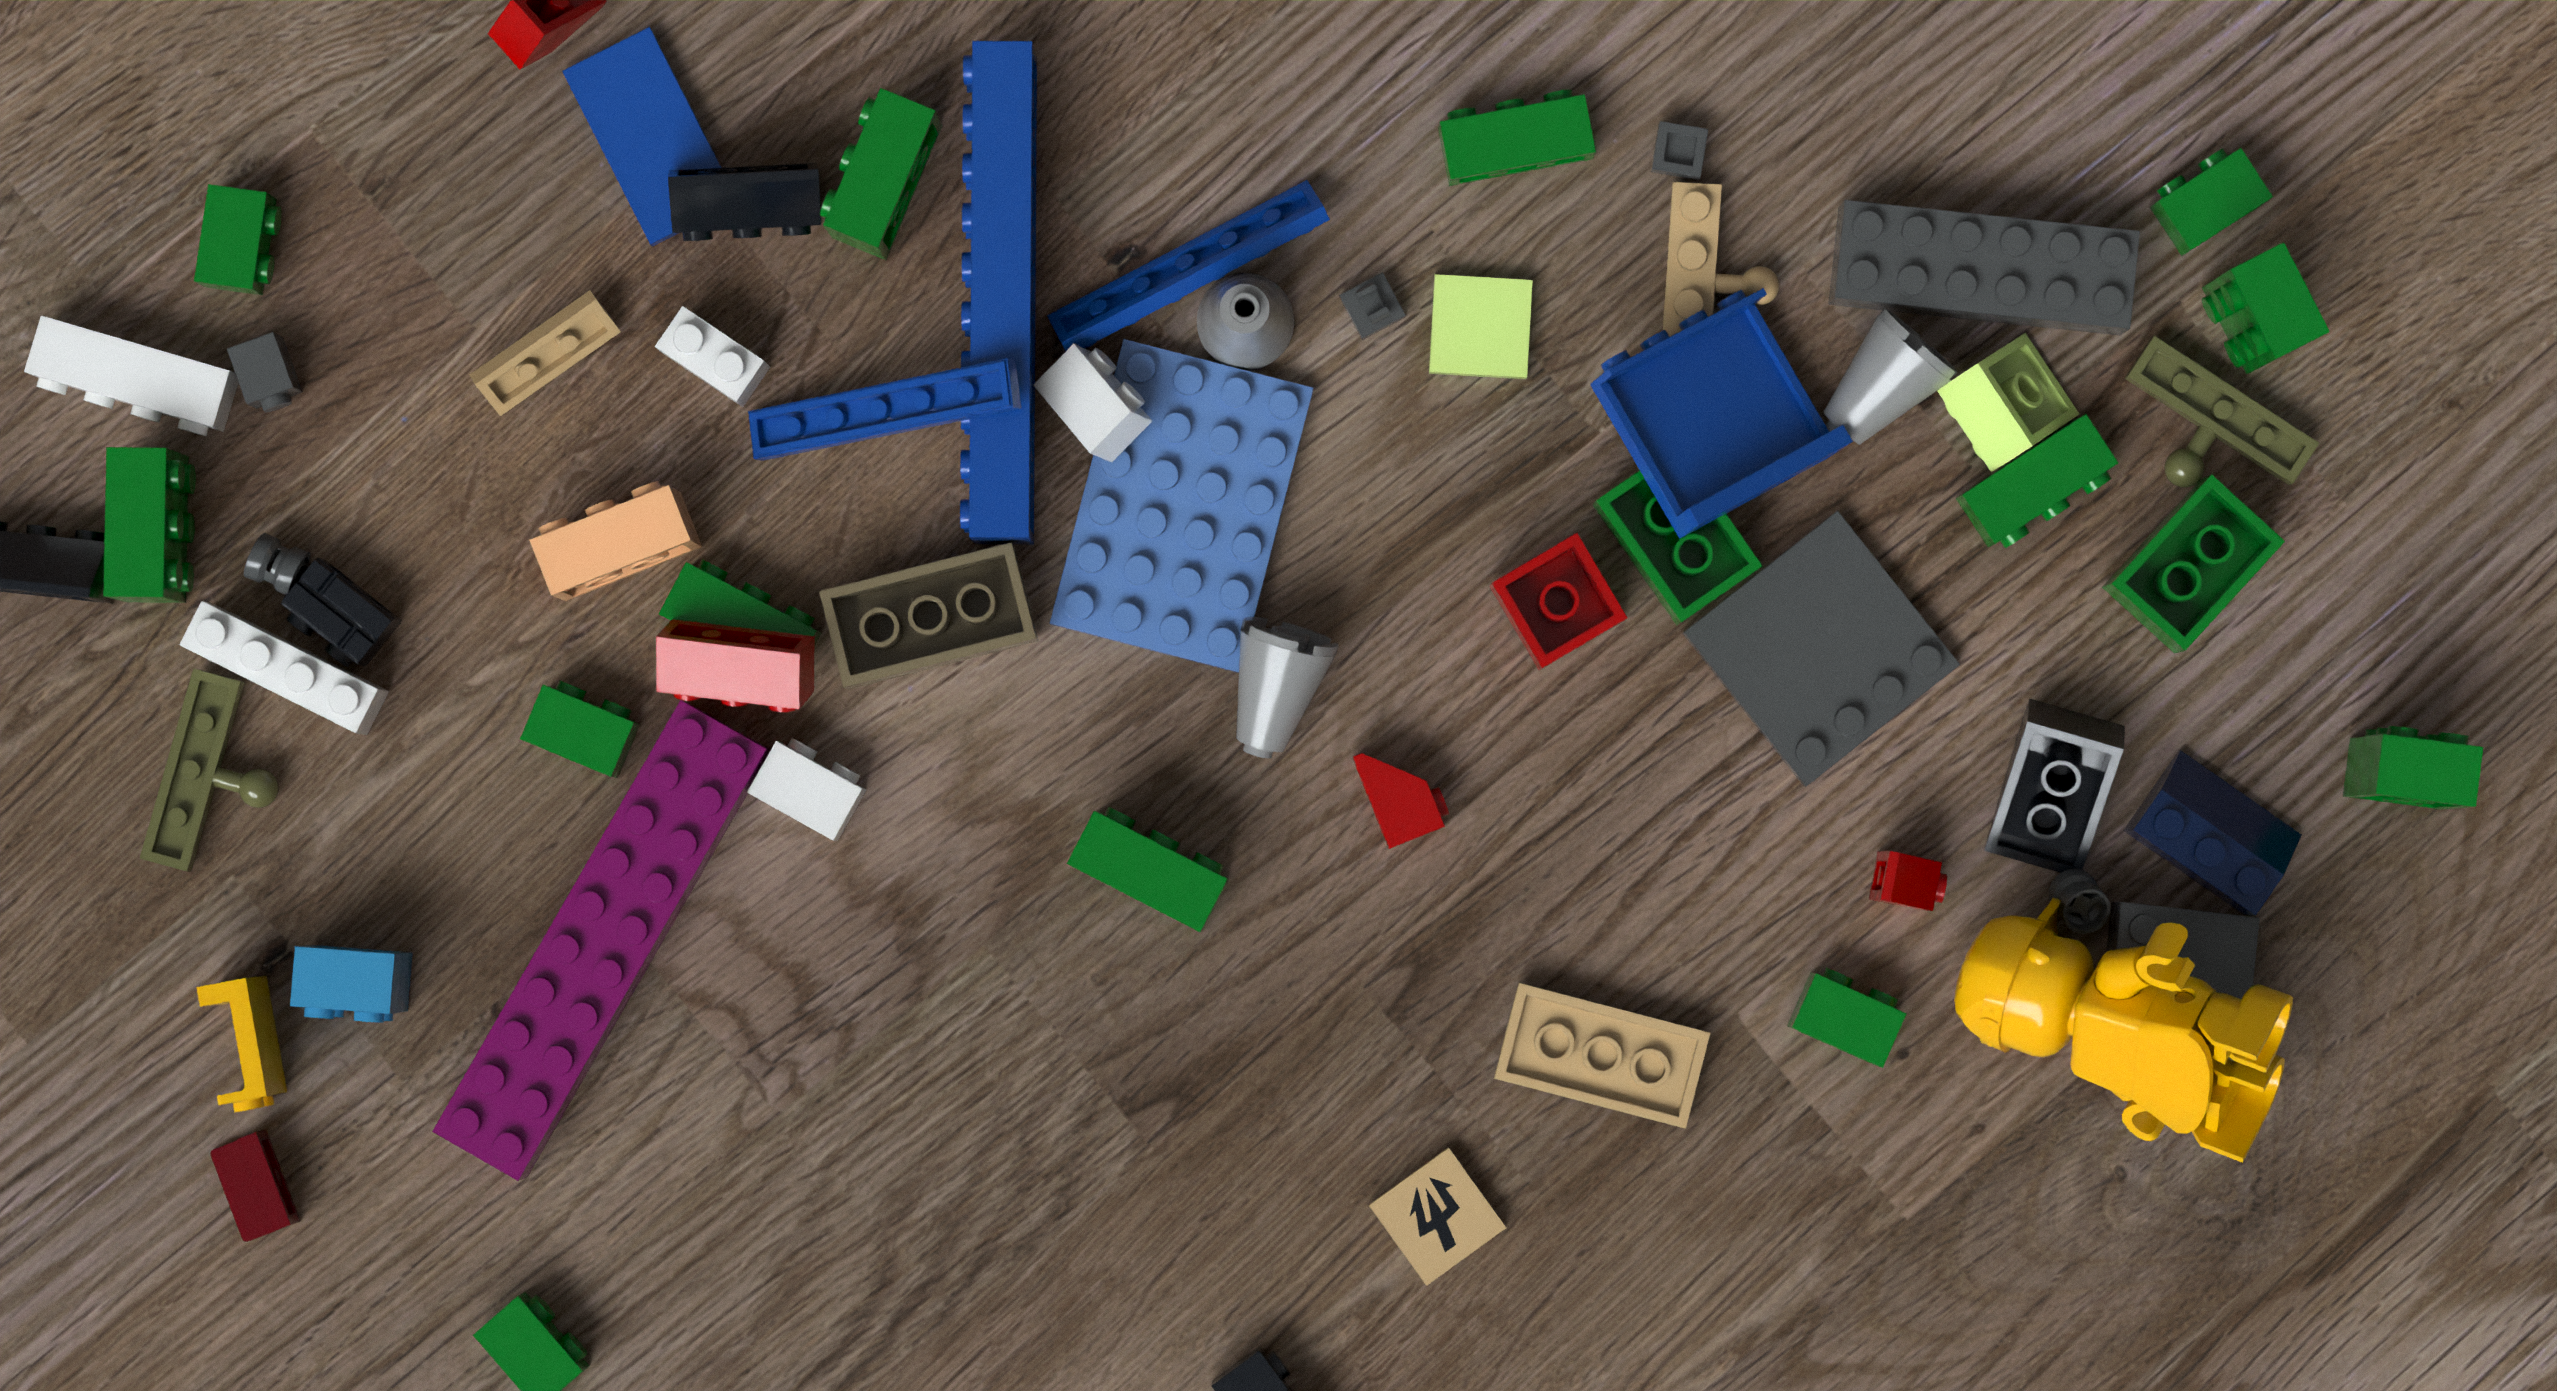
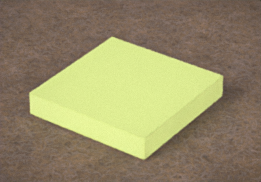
M1435 274L1429 374L1527 379L1533 280Z

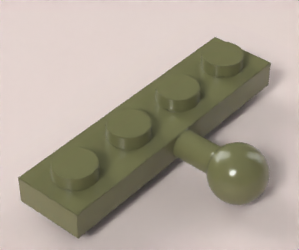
M2156 336L2150 338L2124 378L2199 427L2186 448L2175 450L2166 459L2165 474L2167 479L2175 486L2186 488L2200 481L2204 474L2202 458L2215 438L2287 485H2292L2319 445V442Z
M193 668L140 859L191 872L215 787L239 793L241 799L247 805L254 808L266 807L276 799L279 785L271 772L265 769H253L242 774L221 768L245 682Z

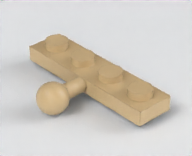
M1673 182L1663 318V330H1666L1669 337L1682 331L1679 324L1695 313L1705 310L1708 317L1713 315L1715 293L1734 294L1743 290L1747 297L1764 288L1767 295L1755 305L1768 304L1778 294V277L1767 267H1752L1744 275L1716 273L1722 184Z

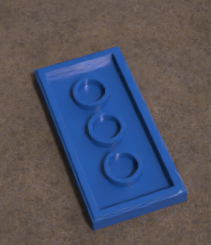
M648 27L562 72L650 245L653 247L679 234L672 233L668 187L669 170L722 167L651 28Z

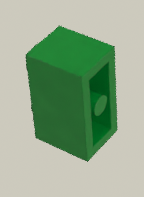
M2222 148L2198 164L2202 170V173L2186 182L2183 175H2180L2157 190L2162 199L2153 204L2150 209L2181 256L2273 198L2242 148L2229 156Z
M208 184L194 282L206 288L263 295L264 284L271 283L274 273V256L269 254L271 236L278 235L282 218L281 207L276 206L277 199L262 191Z
M559 680L556 689L551 686L542 685L520 739L607 776L618 778L640 726V723L629 719L632 710L607 699H604L601 707L584 701L583 699L587 691Z
M1829 968L1825 969L1823 976L1810 972L1787 1026L1883 1068L1907 1014L1895 1008L1898 999L1874 988H1871L1868 996L1850 988L1853 979Z
M526 1292L518 1295L473 1334L475 1339L520 1391H562L589 1367L588 1363L583 1359L588 1354L586 1349L570 1332L563 1336L551 1322L555 1318L554 1312L538 1295L532 1298Z

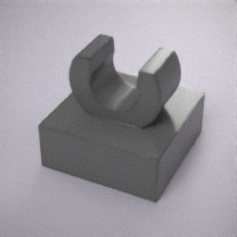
M1383 272L1339 295L1362 340L1402 320L1406 316Z

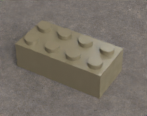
M1012 542L819 591L843 688L848 690L1039 641L1016 549Z

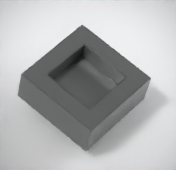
M1660 121L1651 172L1699 180L1701 178L1708 129Z

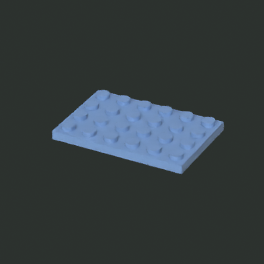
M1123 339L1114 376L1121 384L1126 382L1142 396L1145 403L1141 408L1152 422L1113 462L1093 455L1050 624L1239 673L1242 622L1246 617H1255L1309 409L1313 387Z

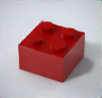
M1578 533L1495 580L1489 586L1539 671L1627 619L1626 614Z

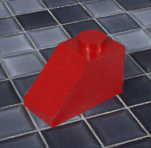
M511 0L487 34L521 70L552 53L595 15L607 1Z
M1363 753L1352 757L1388 849L1445 827L1441 817L1449 815V811L1439 787L1430 790L1426 780Z
M1878 851L1869 900L1924 911H1933L1935 902L1942 903L1947 886V874L1940 873L1942 862L1894 851Z

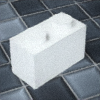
M684 306L681 307L655 345L664 355L742 407H744L770 369V366L764 360Z
M1073 344L1033 386L1090 454L1113 462L1152 420L1141 408L1145 403L1142 396L1128 383L1123 382L1121 384L1112 374L1116 370V366L1108 356L1097 348L1091 352Z
M791 738L788 745L775 741L747 793L827 838L838 841L866 792V789L856 784L860 775L837 762H834L831 769H828L814 761L817 754L816 750L794 738Z

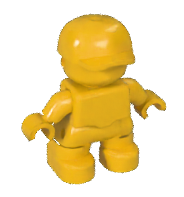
M2052 898L2037 919L2027 916L2009 915L1992 919L1980 930L1962 964L1957 980L1954 1002L1956 1014L1968 1030L1980 1038L1981 1043L2004 1053L2009 1052L2012 1048L2031 1056L2048 1057L2059 1052L2072 1038L2070 1066L2073 1074L2112 1091L2122 1101H2128L2122 1113V1121L2135 1136L2145 1141L2155 1140L2159 1137L2164 1126L2167 1125L2176 1133L2188 1134L2192 1132L2201 1147L2239 1162H2244L2270 1111L2283 1075L2285 1059L2276 1055V1052L2281 1044L2293 1005V997L2291 995L2259 984L2251 986L2245 992L2242 999L2226 993L2216 992L2207 982L2190 976L2195 964L2189 957H2178L2188 938V931L2183 925L2172 922L2162 923L2157 926L2146 946L2107 951L2102 956L2095 970L2092 956L2083 943L2075 939L2058 936L2056 917L2061 903L2059 899Z

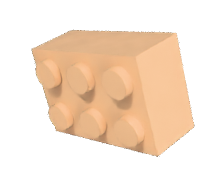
M655 481L631 491L634 499L624 503L614 504L613 499L606 500L585 509L586 518L576 522H568L567 518H561L539 527L541 535L529 541L551 596L568 601L702 548L681 492L670 485L661 486L659 481Z

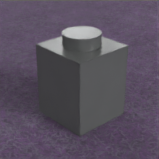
M271 332L227 348L247 405L256 409L262 407L265 413L272 412L291 405L292 400L290 397L303 392L282 336Z

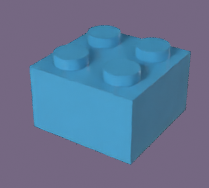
M322 945L295 946L290 1006L305 1007L304 1017L334 1019V1017H344L345 1010L354 1011V1021L378 1023L393 1021L394 1013L408 1011L413 953Z

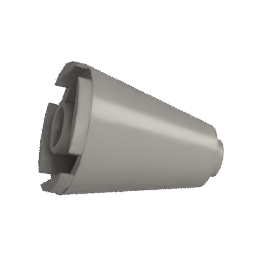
M1237 273L1224 277L1209 288L1198 308L1197 331L1200 341L1211 357L1223 365L1243 370L1261 369L1275 361L1285 351L1293 335L1294 312L1289 298L1275 282L1262 275ZM1242 308L1254 310L1251 316L1245 318L1240 317L1236 313L1237 310Z
M1885 308L1876 317L1823 413L1829 421L1825 425L1829 432L1844 425L1851 439L1860 445L1952 381L1951 379L1958 372L1936 349L1931 348L1923 341L1916 331L1889 309Z
M1246 617L1243 619L1240 634L1236 739L1245 744L1244 752L1261 758H1272L1273 752H1283L1336 656L1339 645L1337 643L1330 644L1331 638L1301 626L1282 622L1281 626H1272L1269 629L1265 628L1267 618Z

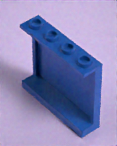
M1764 288L1747 297L1743 290L1728 296L1717 304L1720 311L1709 317L1705 310L1695 313L1679 324L1682 331L1669 337L1666 330L1653 335L1640 344L1643 351L1630 357L1627 350L1613 356L1601 364L1604 373L1590 384L1679 539L1830 458L1853 442L1844 425L1829 432L1755 304L1767 295Z

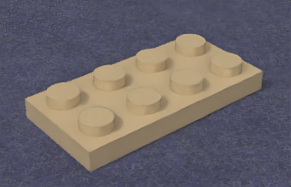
M1518 982L1494 1079L1686 1129L1710 1032Z

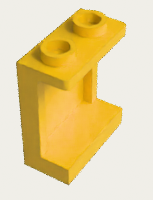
M267 976L242 978L196 987L200 1007L230 1003L244 1089L242 1091L217 1095L218 1105L233 1103L234 1113L275 1105L273 1095L287 1092Z

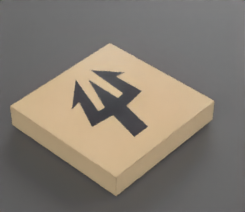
M1449 1147L1368 1204L1426 1286L1506 1229L1504 1223Z

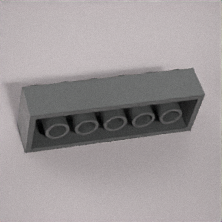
M1844 200L1838 208L1828 305L1882 311L1886 308L1892 312L2120 336L2128 331L2131 326L2140 231Z

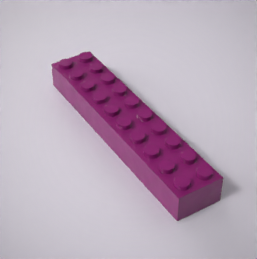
M683 700L679 701L435 1125L433 1133L517 1181L529 1176L748 794L747 791L771 749Z

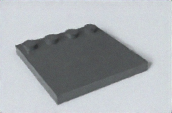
M1838 511L1682 633L1804 787L1808 786L1960 665Z

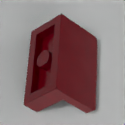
M266 1129L238 1138L234 1142L211 1151L212 1161L244 1242L254 1240L301 1221Z

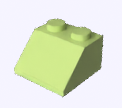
M2026 333L1937 390L1945 402L1947 411L1957 420L1971 441L1975 453L1985 462L1991 473L2079 415V412Z

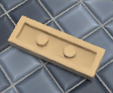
M589 290L469 375L496 412L502 416L621 331L595 295Z

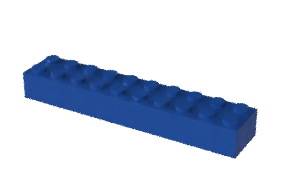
M972 41V55L963 56V82L967 87V93H972V104H963V134H966L967 142H972V153H963L962 159L963 183H966V190H971V203L962 204V231L966 233V239H971V252H962V282H965L966 288H971V301H962L961 307L962 331H965V337H970V351L961 352V367L1005 358L1014 359L1016 361L1021 409L961 421V430H964L965 435H970V450H961L960 455L961 480H964V484H969V499H961L960 528L964 529V533H969V538L975 544H1007L1012 542L1013 544L1034 545L1035 387L1033 385L1035 384L1037 56L1032 41Z

